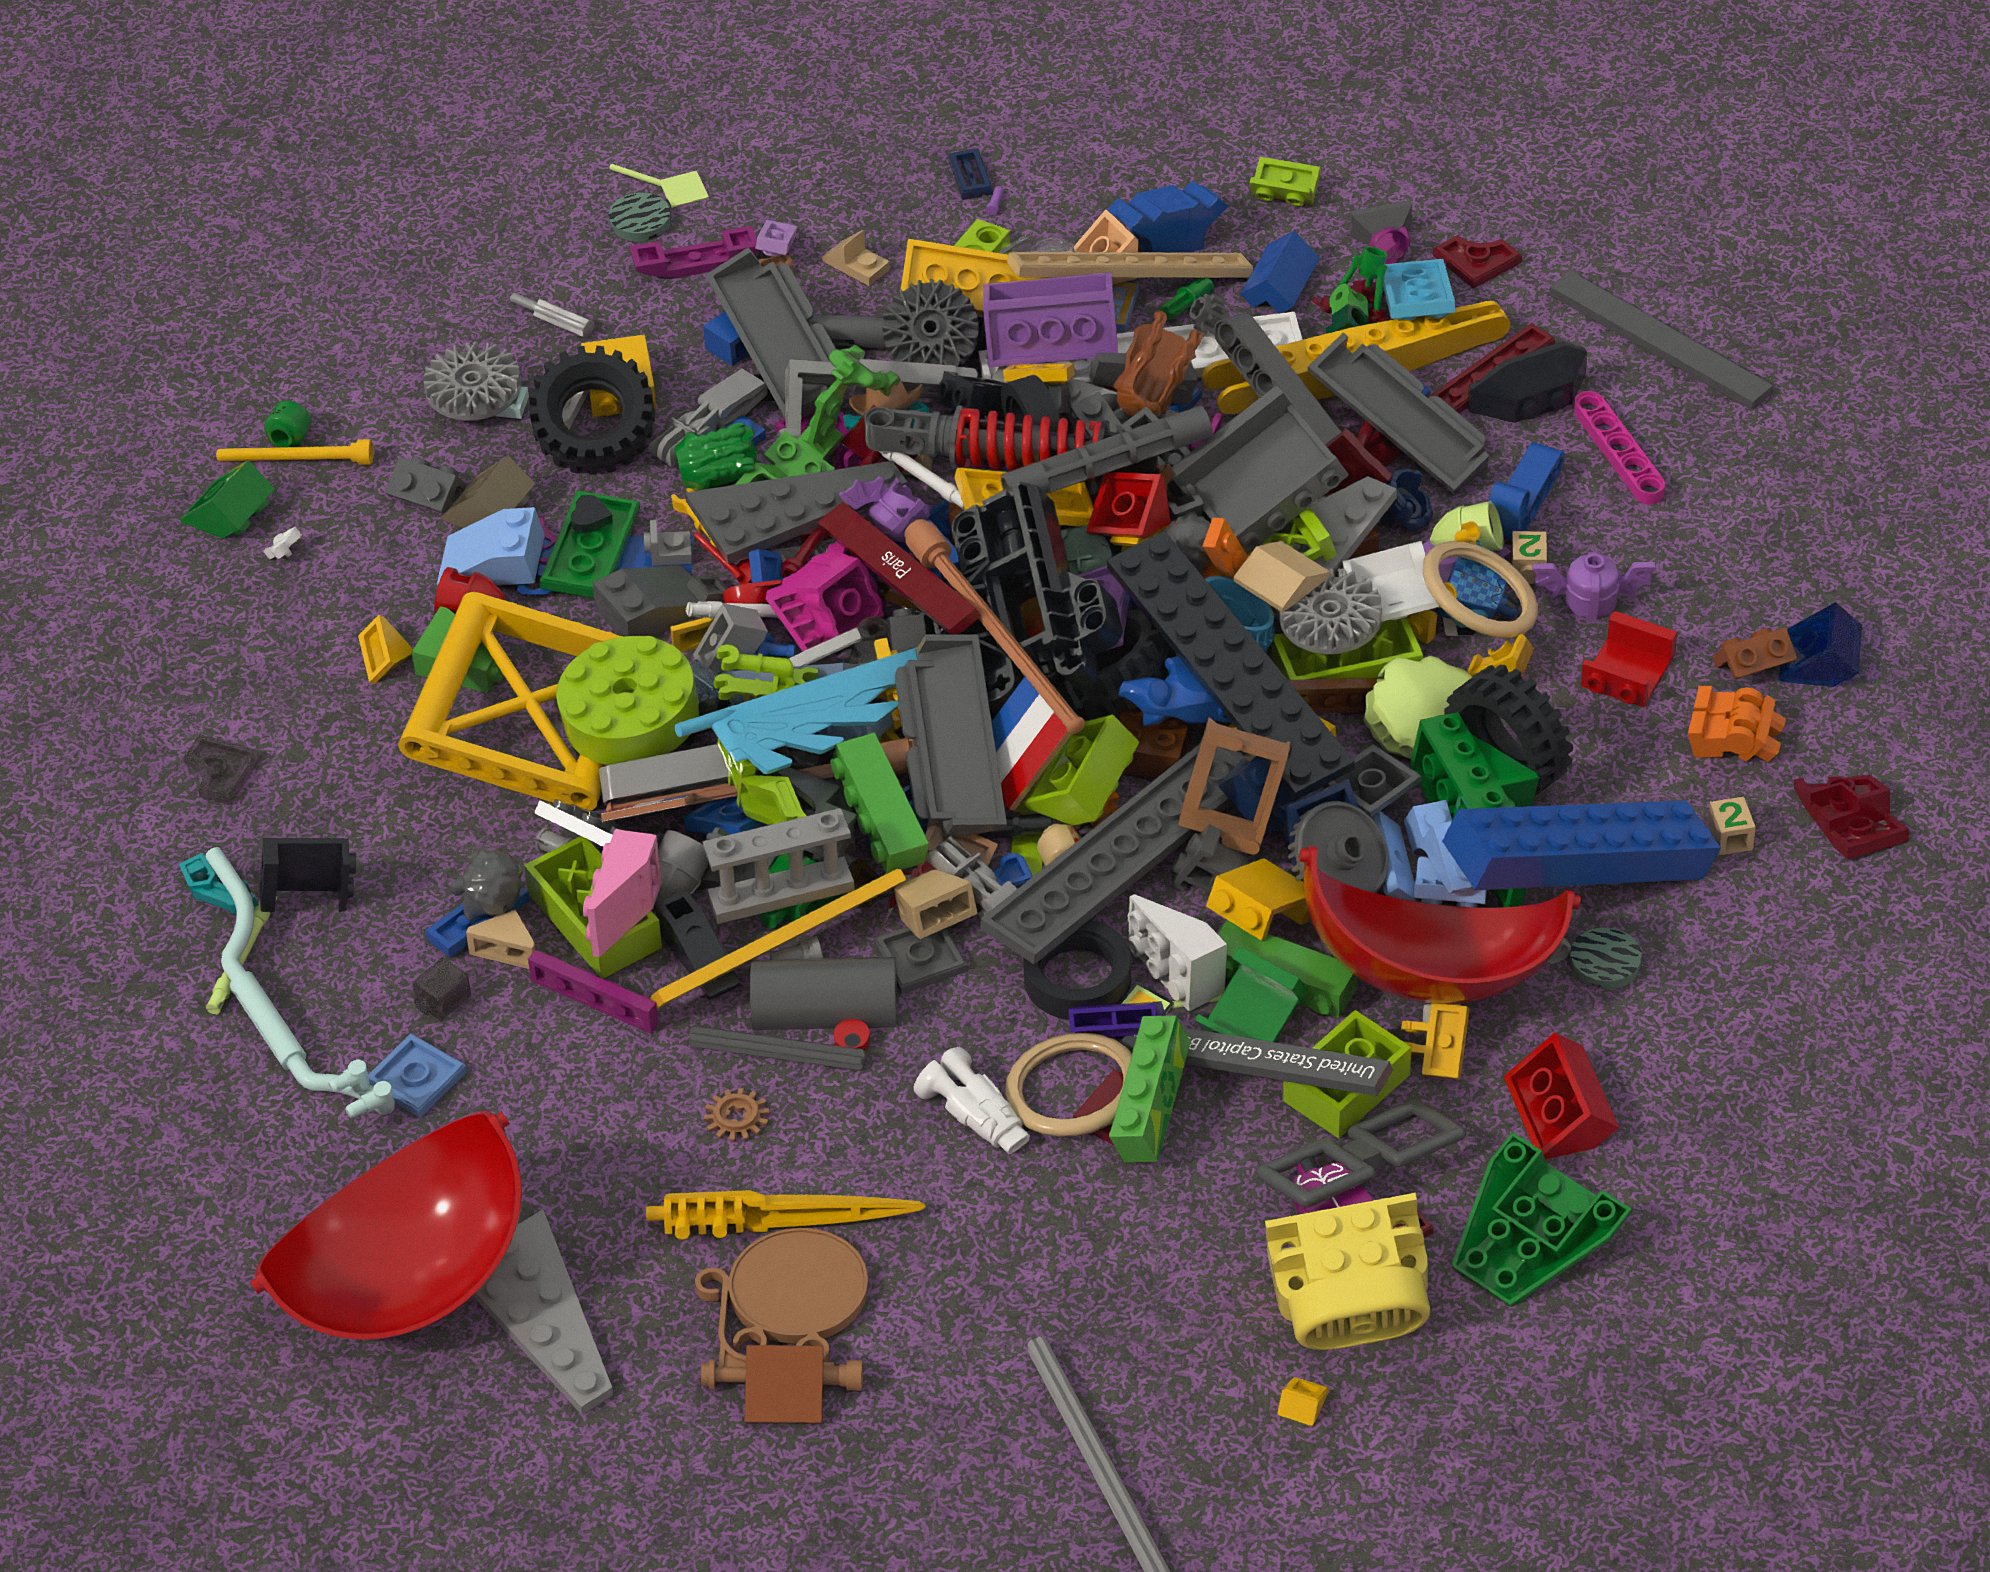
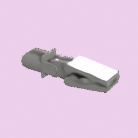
M740 369L700 395L698 404L701 406L696 411L685 413L679 419L672 417V426L649 444L648 450L650 454L673 467L678 463L675 446L683 440L687 433L692 431L699 436L702 434L706 435L711 431L725 428L741 415L745 416L767 395L766 383L746 370Z
M952 836L927 853L926 861L936 870L971 882L975 903L983 908L978 913L980 919L1017 890L1009 881L1002 886L996 882L994 872L980 860V853L978 852L973 856Z

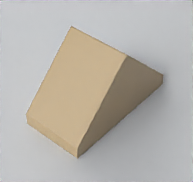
M516 910L472 925L466 931L470 955L529 969L528 958L536 950L535 943Z

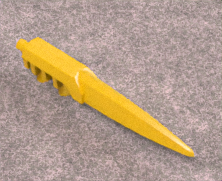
M751 1190L669 1193L664 1197V1206H646V1221L664 1220L665 1234H673V1226H675V1236L682 1240L689 1237L690 1226L698 1225L699 1234H706L707 1225H713V1235L717 1238H723L727 1234L728 1224L736 1225V1233H744V1227L752 1232H768V1228L824 1225L889 1217L920 1211L926 1205L920 1201L861 1196L763 1195Z

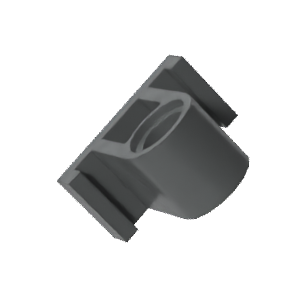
M1208 824L1200 835L1195 833L1187 845L1186 853L1179 852L1171 866V871L1175 873L1170 886L1183 892L1186 889L1187 883H1190L1210 894L1217 875L1250 864V862L1242 854L1219 843L1218 839L1221 830Z

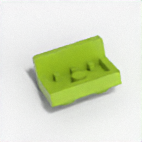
M1259 157L1255 177H1251L1249 185L1252 195L1263 201H1272L1275 198L1285 200L1293 206L1313 205L1321 169L1313 165Z

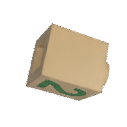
M1513 531L1511 565L1524 576L1529 584L1535 583L1536 578L1532 565L1547 563L1546 532Z
M1738 797L1710 802L1707 825L1711 835L1721 847L1718 854L1725 855L1753 850L1756 827L1745 798Z

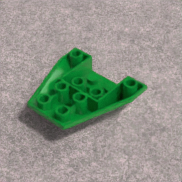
M1512 1132L1489 1161L1451 1266L1512 1307L1609 1242L1633 1211L1630 1207L1602 1189L1595 1195L1546 1163L1542 1150Z

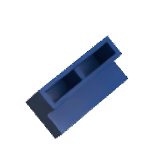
M1293 230L1267 245L1240 295L1252 307L1267 301L1277 313H1283L1293 308L1320 257Z

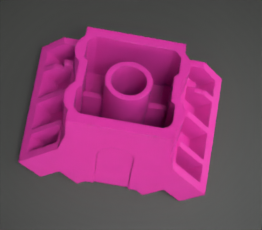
M838 542L828 545L827 552L813 556L807 565L796 573L783 578L781 586L767 590L765 598L802 651L808 650L854 628H857L859 633L863 632L884 616L882 609L887 604V601L878 595L877 583H875L867 567L859 558L852 555Z

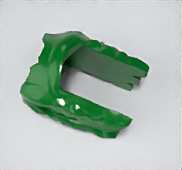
M738 422L727 428L711 431L706 435L702 434L699 436L692 431L687 433L683 440L675 446L681 479L684 485L694 491L712 489L735 481L745 473L756 470L754 464L756 462L761 463V461L756 460L758 454L756 453L757 448L753 447L754 441L749 442L755 435L753 428L745 426V423Z

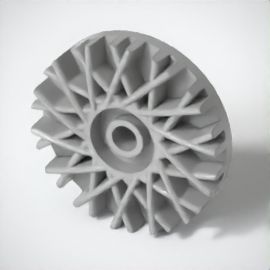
M477 341L472 346L469 343H465V352L458 353L457 346L453 345V351L450 349L445 350V359L436 354V360L430 361L431 368L425 367L426 373H424L423 382L428 403L438 413L455 420L475 421L495 416L506 410L516 400L521 390V377L517 361H513L512 353H507L506 349L499 354L496 344L490 347V344L486 343V349L483 351L479 350Z
M1329 568L1331 577L1284 613L1279 611L1280 625L1286 637L1302 649L1319 654H1341L1363 646L1376 635L1382 622L1381 595H1379L1378 589L1373 591L1372 582L1366 581L1365 577H1362L1360 582H1357L1354 571L1347 574L1346 570L1343 569L1342 577H1334L1333 568Z

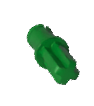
M1197 278L1189 286L1180 287L1176 292V296L1161 306L1160 311L1166 314L1167 320H1173L1186 309L1190 310L1191 305L1198 297H1204V294L1210 295L1214 291L1212 281L1209 278Z

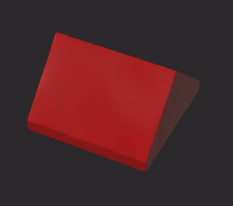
M1109 472L1104 474L1086 533L1097 536L1147 538L1170 524L1164 477L1161 474Z

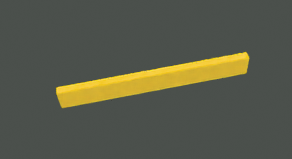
M897 868L659 989L651 995L650 1000L656 1002L658 1009L882 895L903 883L906 878L902 870Z

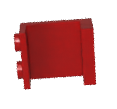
M1614 611L1609 618L1607 640L1594 662L1585 659L1582 664L1581 687L1587 688L1594 693H1602L1620 699L1627 704L1645 707L1675 656L1677 631Z

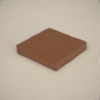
M746 1345L745 1423L822 1424L824 1346Z

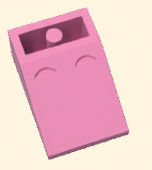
M615 829L610 843L604 844L602 867L594 872L593 892L591 896H586L583 906V915L588 917L589 921L586 939L591 941L593 956H602L653 909L662 883L656 835Z

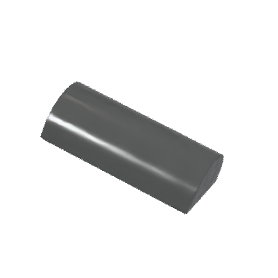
M896 957L752 960L750 971L752 1030L834 1029L840 1022L848 1019L861 1020L868 1028L897 1027Z

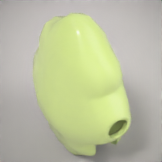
M1428 656L1419 662L1398 657L1382 668L1374 689L1367 693L1366 712L1363 720L1370 729L1373 738L1380 743L1386 753L1396 754L1411 760L1420 720L1444 715V709L1449 706L1446 702L1447 698L1453 694L1454 690L1471 679L1472 676L1465 670L1449 665L1438 657Z

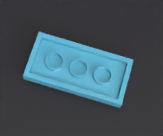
M1443 259L1385 264L1387 270L1384 276L1383 288L1391 319L1397 318V320L1411 321L1416 316L1429 315L1432 318H1442L1447 316L1448 313H1455V299Z

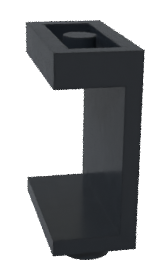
M263 838L259 883L261 912H275L277 891H337L339 912L346 911L347 898H353L354 878L349 877V874H356V853H349V838Z

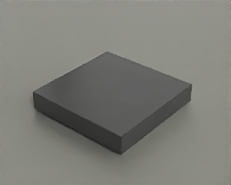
M909 927L874 938V946L880 957H896L897 987L901 994L967 972V964L946 928L922 939H919Z

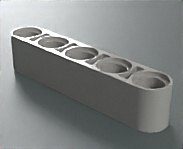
M718 744L607 765L599 769L603 803L608 805L611 802L612 805L726 784L728 783L729 770ZM759 769L755 772L756 776H767Z

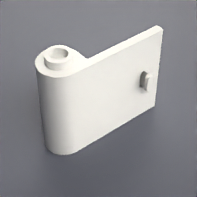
M1422 541L1343 561L1344 568L1338 569L1339 577H1342L1343 569L1346 570L1347 574L1354 571L1357 582H1360L1362 577H1365L1366 581L1372 582L1373 591L1378 589V593L1381 595L1382 622L1390 619H1402L1413 613L1439 607V604L1425 585L1423 577L1425 552Z

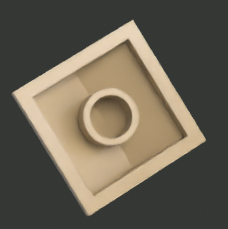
M1278 541L1256 546L1234 575V582L1284 613L1331 577L1329 570L1286 543Z

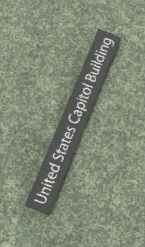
M1184 1028L1191 1041L1185 1061L1187 1065L1378 1096L1393 1071L1390 1061ZM1137 1035L1125 1036L1121 1041V1044L1128 1048L1131 1053H1133Z

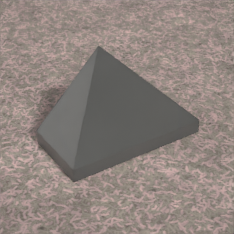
M1411 200L1350 211L1349 234L1351 238L1369 244L1373 234L1387 227H1394L1396 229L1406 227L1408 231L1412 223Z

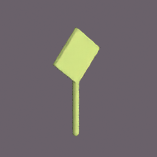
M611 164L609 167L613 171L661 186L671 208L709 198L697 171L660 180Z

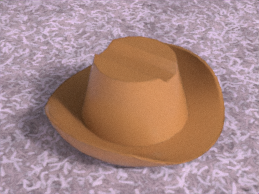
M900 380L897 386L893 385L889 396H885L879 390L874 391L866 388V394H858L851 397L849 403L853 410L862 416L873 404L876 407L906 410L920 398L922 384H919L913 390L906 391Z

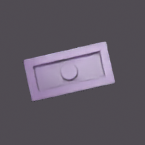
M766 220L757 237L755 249L763 250L765 255L780 257L781 254L786 255L795 239L797 226Z

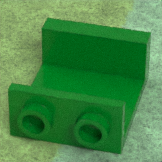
M1239 946L1232 957L1239 967L1209 1018L1207 1019L1198 1014L1195 1021L1203 1031L1276 1042L1308 989L1297 976Z

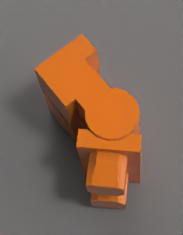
M1699 686L1688 730L1693 755L1700 758L1723 757L1724 752L1730 751L1738 754V757L1746 762L1754 755L1769 762L1779 752L1781 743L1773 738L1782 732L1786 718L1773 711L1775 699L1768 695L1763 698V695L1753 688H1740L1736 692H1714L1712 686Z

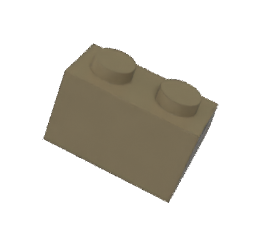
M508 455L475 476L441 518L446 522L465 528L502 509L521 508L530 499L527 493L536 483Z

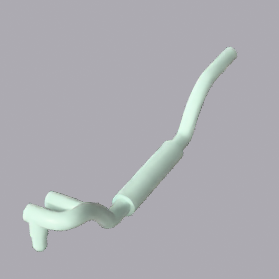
M219 847L210 849L205 857L232 896L237 911L234 931L222 952L221 964L231 980V990L285 1070H290L304 1088L312 1091L342 1093L357 1098L358 1100L347 1105L345 1108L350 1118H355L365 1112L369 1113L372 1110H376L381 1115L390 1114L395 1108L392 1087L387 1081L377 1082L374 1086L370 1085L364 1061H352L348 1065V1069L344 1070L340 1075L320 1074L310 1069L305 1061V1051L253 973L245 971L239 962V958L250 938L254 923L252 897Z

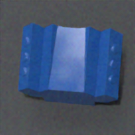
M1192 180L1183 190L1170 185L1137 193L1128 203L1117 198L1107 210L1130 228V232L1140 241L1142 252L1191 253L1203 249L1208 227L1229 205L1224 203L1221 197L1207 187L1199 185Z

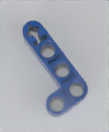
M1532 442L1508 483L1497 481L1494 484L1488 501H1492L1497 509L1504 539L1512 541L1513 531L1528 530L1562 470L1565 459L1564 451ZM1490 519V524H1491V528H1492V532H1493V526H1492V522H1491V519Z

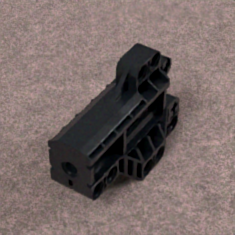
M1018 482L1011 486V492L1005 489L982 501V507L976 504L959 513L953 520L952 533L960 564V572L1036 665L1042 662H1049L1044 666L1037 667L1050 683L1064 677L1077 690H1088L1098 681L1095 677L1096 672L1099 671L1096 655L1116 645L1123 634L1116 600L1095 579H1084L1071 573L1054 501L1037 485ZM1026 569L1029 570L1023 574H1019L1018 572ZM950 583L947 584V585H948L949 587H951L954 591H956V590L951 586ZM1037 596L1045 631L1028 638L1021 607L1022 603ZM977 619L959 635H978L992 722L1025 675L982 622ZM933 621L936 634L951 635Z

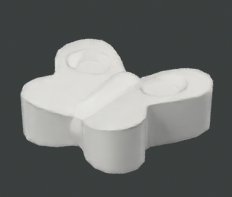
M293 527L283 534H278L273 540L274 545L264 549L263 552L269 559L274 557L280 559L284 555L289 557L292 555L289 547L302 534L296 527Z

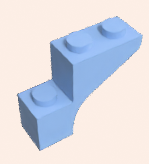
M1443 800L1413 806L1403 821L1412 852H1426L1449 894L1473 889V886L1442 842L1452 823L1447 801Z

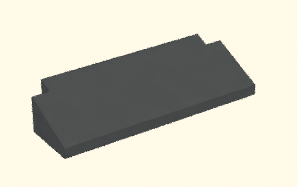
M746 248L705 276L785 417V369L790 359L830 362L829 356L831 352L837 349L822 324L815 323L810 325L809 320L814 317L815 310L789 265L782 263L776 266L772 261L765 267H762L760 261L751 250ZM802 384L801 417L816 412V399L824 390H828L830 385Z
M1342 333L1308 366L1307 371L1451 493H1456L1487 469L1490 455L1485 451L1483 452L1486 440L1484 434L1440 397L1431 396L1427 398L1422 394L1424 388L1422 382L1378 345L1370 344L1366 347L1362 344L1354 353H1351L1347 349L1348 336Z
M925 634L915 650L917 660H908L905 666L899 667L895 672L902 731L905 737L913 739L914 747H911L906 753L914 814L918 819L925 820L926 826L941 824L943 840L950 836L956 838L1004 829L1007 821L978 635Z

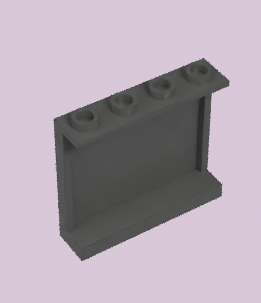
M1277 385L1171 467L1191 495H1200L1204 502L1203 510L1211 520L1214 517L1224 518L1246 554L1252 552L1256 546H1260L1274 533L1283 529L1288 522L1304 510L1310 508L1315 501L1329 490L1338 486L1342 480L1349 476L1336 456L1329 451Z

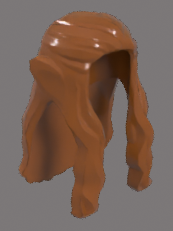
M1162 311L1154 312L1155 320L1152 324L1138 326L1134 330L1133 341L1126 353L1124 372L1117 378L1114 384V388L1118 391L1117 402L1120 408L1130 417H1133L1146 406L1157 418L1161 414H1166L1170 408L1175 390L1185 378L1188 365L1191 360L1196 358L1195 350L1204 337L1203 333L1193 330L1186 341L1182 336L1163 329L1167 316Z

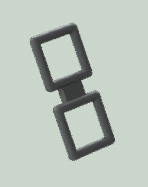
M1412 1099L1352 1125L1348 1129L1349 1137L1354 1140L1351 1143L1340 1147L1328 1138L1320 1139L1259 1166L1257 1175L1292 1200L1308 1208L1372 1180L1376 1175L1375 1168L1388 1162L1395 1167H1402L1461 1141L1466 1136V1130L1418 1099ZM1412 1115H1416L1442 1131V1133L1401 1151L1396 1150L1371 1134ZM1323 1154L1338 1163H1342L1347 1169L1352 1171L1310 1191H1306L1280 1174L1296 1167L1305 1158H1316Z

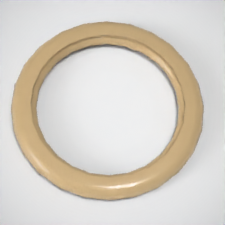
M1464 541L1443 542L1427 552L1423 561L1425 585L1440 607L1455 620L1481 634L1496 638L1517 637L1533 628L1538 616V603L1535 593L1524 576L1507 560L1482 546ZM1450 557L1466 558L1483 564L1507 581L1517 594L1522 606V613L1519 618L1510 622L1496 621L1476 614L1465 607L1445 587L1439 573L1441 562Z
M1068 1033L1052 1037L1026 1051L1012 1066L1006 1079L1005 1099L1010 1103L1017 1117L1023 1121L1024 1126L1043 1135L1069 1137L1098 1131L1113 1123L1122 1088L1116 1098L1099 1111L1073 1119H1056L1035 1113L1029 1108L1022 1093L1023 1082L1034 1067L1054 1055L1068 1051L1088 1050L1100 1052L1116 1060L1123 1073L1124 1085L1132 1056L1131 1051L1117 1040L1099 1034Z

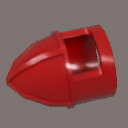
M446 567L438 584L434 612L436 614L440 606L456 614L463 596L469 592H478L505 601L506 598L490 578L479 572H474L472 576H467L459 573L456 568Z

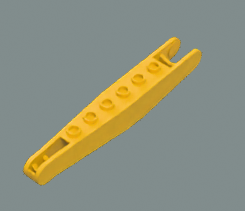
M1485 301L1455 308V313H1448L1447 316L1442 318H1432L1429 315L1416 316L1411 321L1394 319L1352 327L1275 347L1317 400L1332 397L1335 394L1307 371L1308 366L1342 333L1348 336L1347 349L1351 353H1354L1362 344L1366 347L1370 344H1376L1406 370L1411 371L1478 345L1499 340L1507 334L1511 323L1497 302ZM1229 358L1211 363L1202 372V382L1208 389L1226 388L1219 394L1216 401L1218 408L1224 414L1241 413L1259 399V396Z

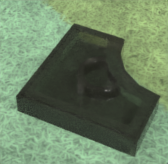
M202 734L198 735L184 756L185 765L195 769L202 777L198 789L199 796L230 806L262 759L261 751Z

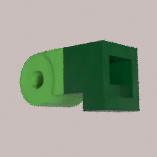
M1347 284L1339 285L1330 297L1329 304L1332 308V324L1326 328V334L1369 324L1367 298L1363 294L1351 289Z

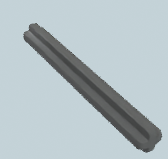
M696 1025L691 1027L689 1033V1044L692 1047L853 1070H863L866 1061L865 1050Z

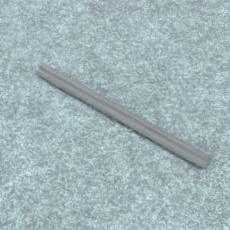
M1042 1336L1031 1339L1027 1344L1028 1353L1144 1572H1170L1047 1339Z

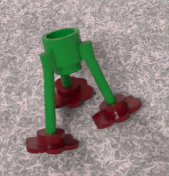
M1365 246L1361 255H1354L1351 266L1338 286L1348 284L1357 268H1360L1359 274L1367 277V279L1354 281L1350 287L1354 291L1363 294L1369 303L1374 304V308H1368V321H1389L1393 319L1386 315L1385 309H1381L1382 296L1384 295V276L1387 270L1385 262L1388 255L1382 249L1373 246ZM1324 295L1323 298L1320 296L1313 297V303L1324 312L1332 315V308L1329 304L1330 296Z

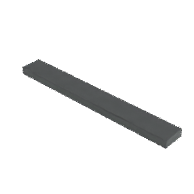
M1572 271L1567 272L1550 286L1549 295L1751 410L1772 394V384Z

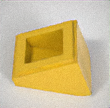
M1293 1377L1282 1390L1277 1413L1279 1416L1312 1426L1324 1404L1329 1389L1325 1386Z

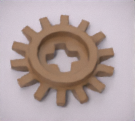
M738 1088V1092L731 1094L729 1089L724 1090L725 1096L723 1098L717 1095L713 1096L712 1099L716 1106L709 1104L705 1106V1110L713 1114L703 1115L704 1121L714 1122L707 1126L708 1131L721 1128L716 1134V1137L719 1139L729 1131V1140L734 1142L737 1132L741 1133L744 1140H748L749 1136L746 1131L748 1129L758 1135L761 1133V1129L755 1124L765 1126L768 1123V1119L761 1118L769 1114V1108L760 1109L766 1103L765 1099L762 1098L755 1102L754 1099L757 1093L752 1091L749 1095L743 1094L744 1088ZM733 1109L737 1112L744 1110L743 1120L739 1122L736 1119L728 1120L730 1111Z

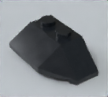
M1562 341L1503 361L1487 372L1480 381H1475L1469 385L1468 410L1471 413L1516 423L1525 419H1533L1540 414L1560 410L1573 404L1586 375L1587 350Z

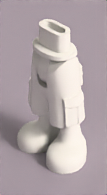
M962 1047L947 1050L941 1058V1065L935 1060L930 1062L919 1074L914 1084V1092L918 1097L927 1100L938 1094L943 1095L947 1098L945 1108L961 1124L969 1126L995 1148L1002 1147L1008 1154L1014 1153L1029 1141L1030 1135L1022 1128L1023 1121L1017 1117L1010 1103L1002 1097L998 1087L985 1074L981 1075L980 1073L975 1074L970 1068L972 1063L971 1056ZM959 1080L965 1087H958L954 1081Z

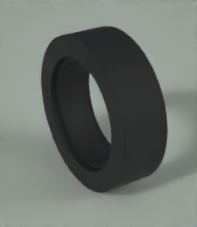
M1030 375L1003 384L1001 388V408L1004 422L1006 414L1009 412L1015 414V423L1023 424V417L1026 414L1033 417V425H1040L1041 418L1048 416L1051 419L1050 432H1057L1060 419L1047 387L1038 376Z
M1087 921L1036 964H1032L1023 958L1024 986L1029 998L1039 1009L1057 1018L1069 1020L1068 1010L1073 1007L1118 1004L1131 986V953L1127 942L1116 930L1097 921ZM1070 950H1086L1103 957L1110 964L1112 971L1102 983L1086 989H1067L1057 986L1048 980L1043 969L1049 960L1060 953Z

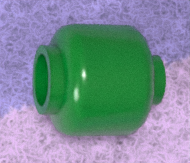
M281 401L274 406L267 417L264 431L271 443L277 447H297L310 430L312 420L309 412L299 403Z

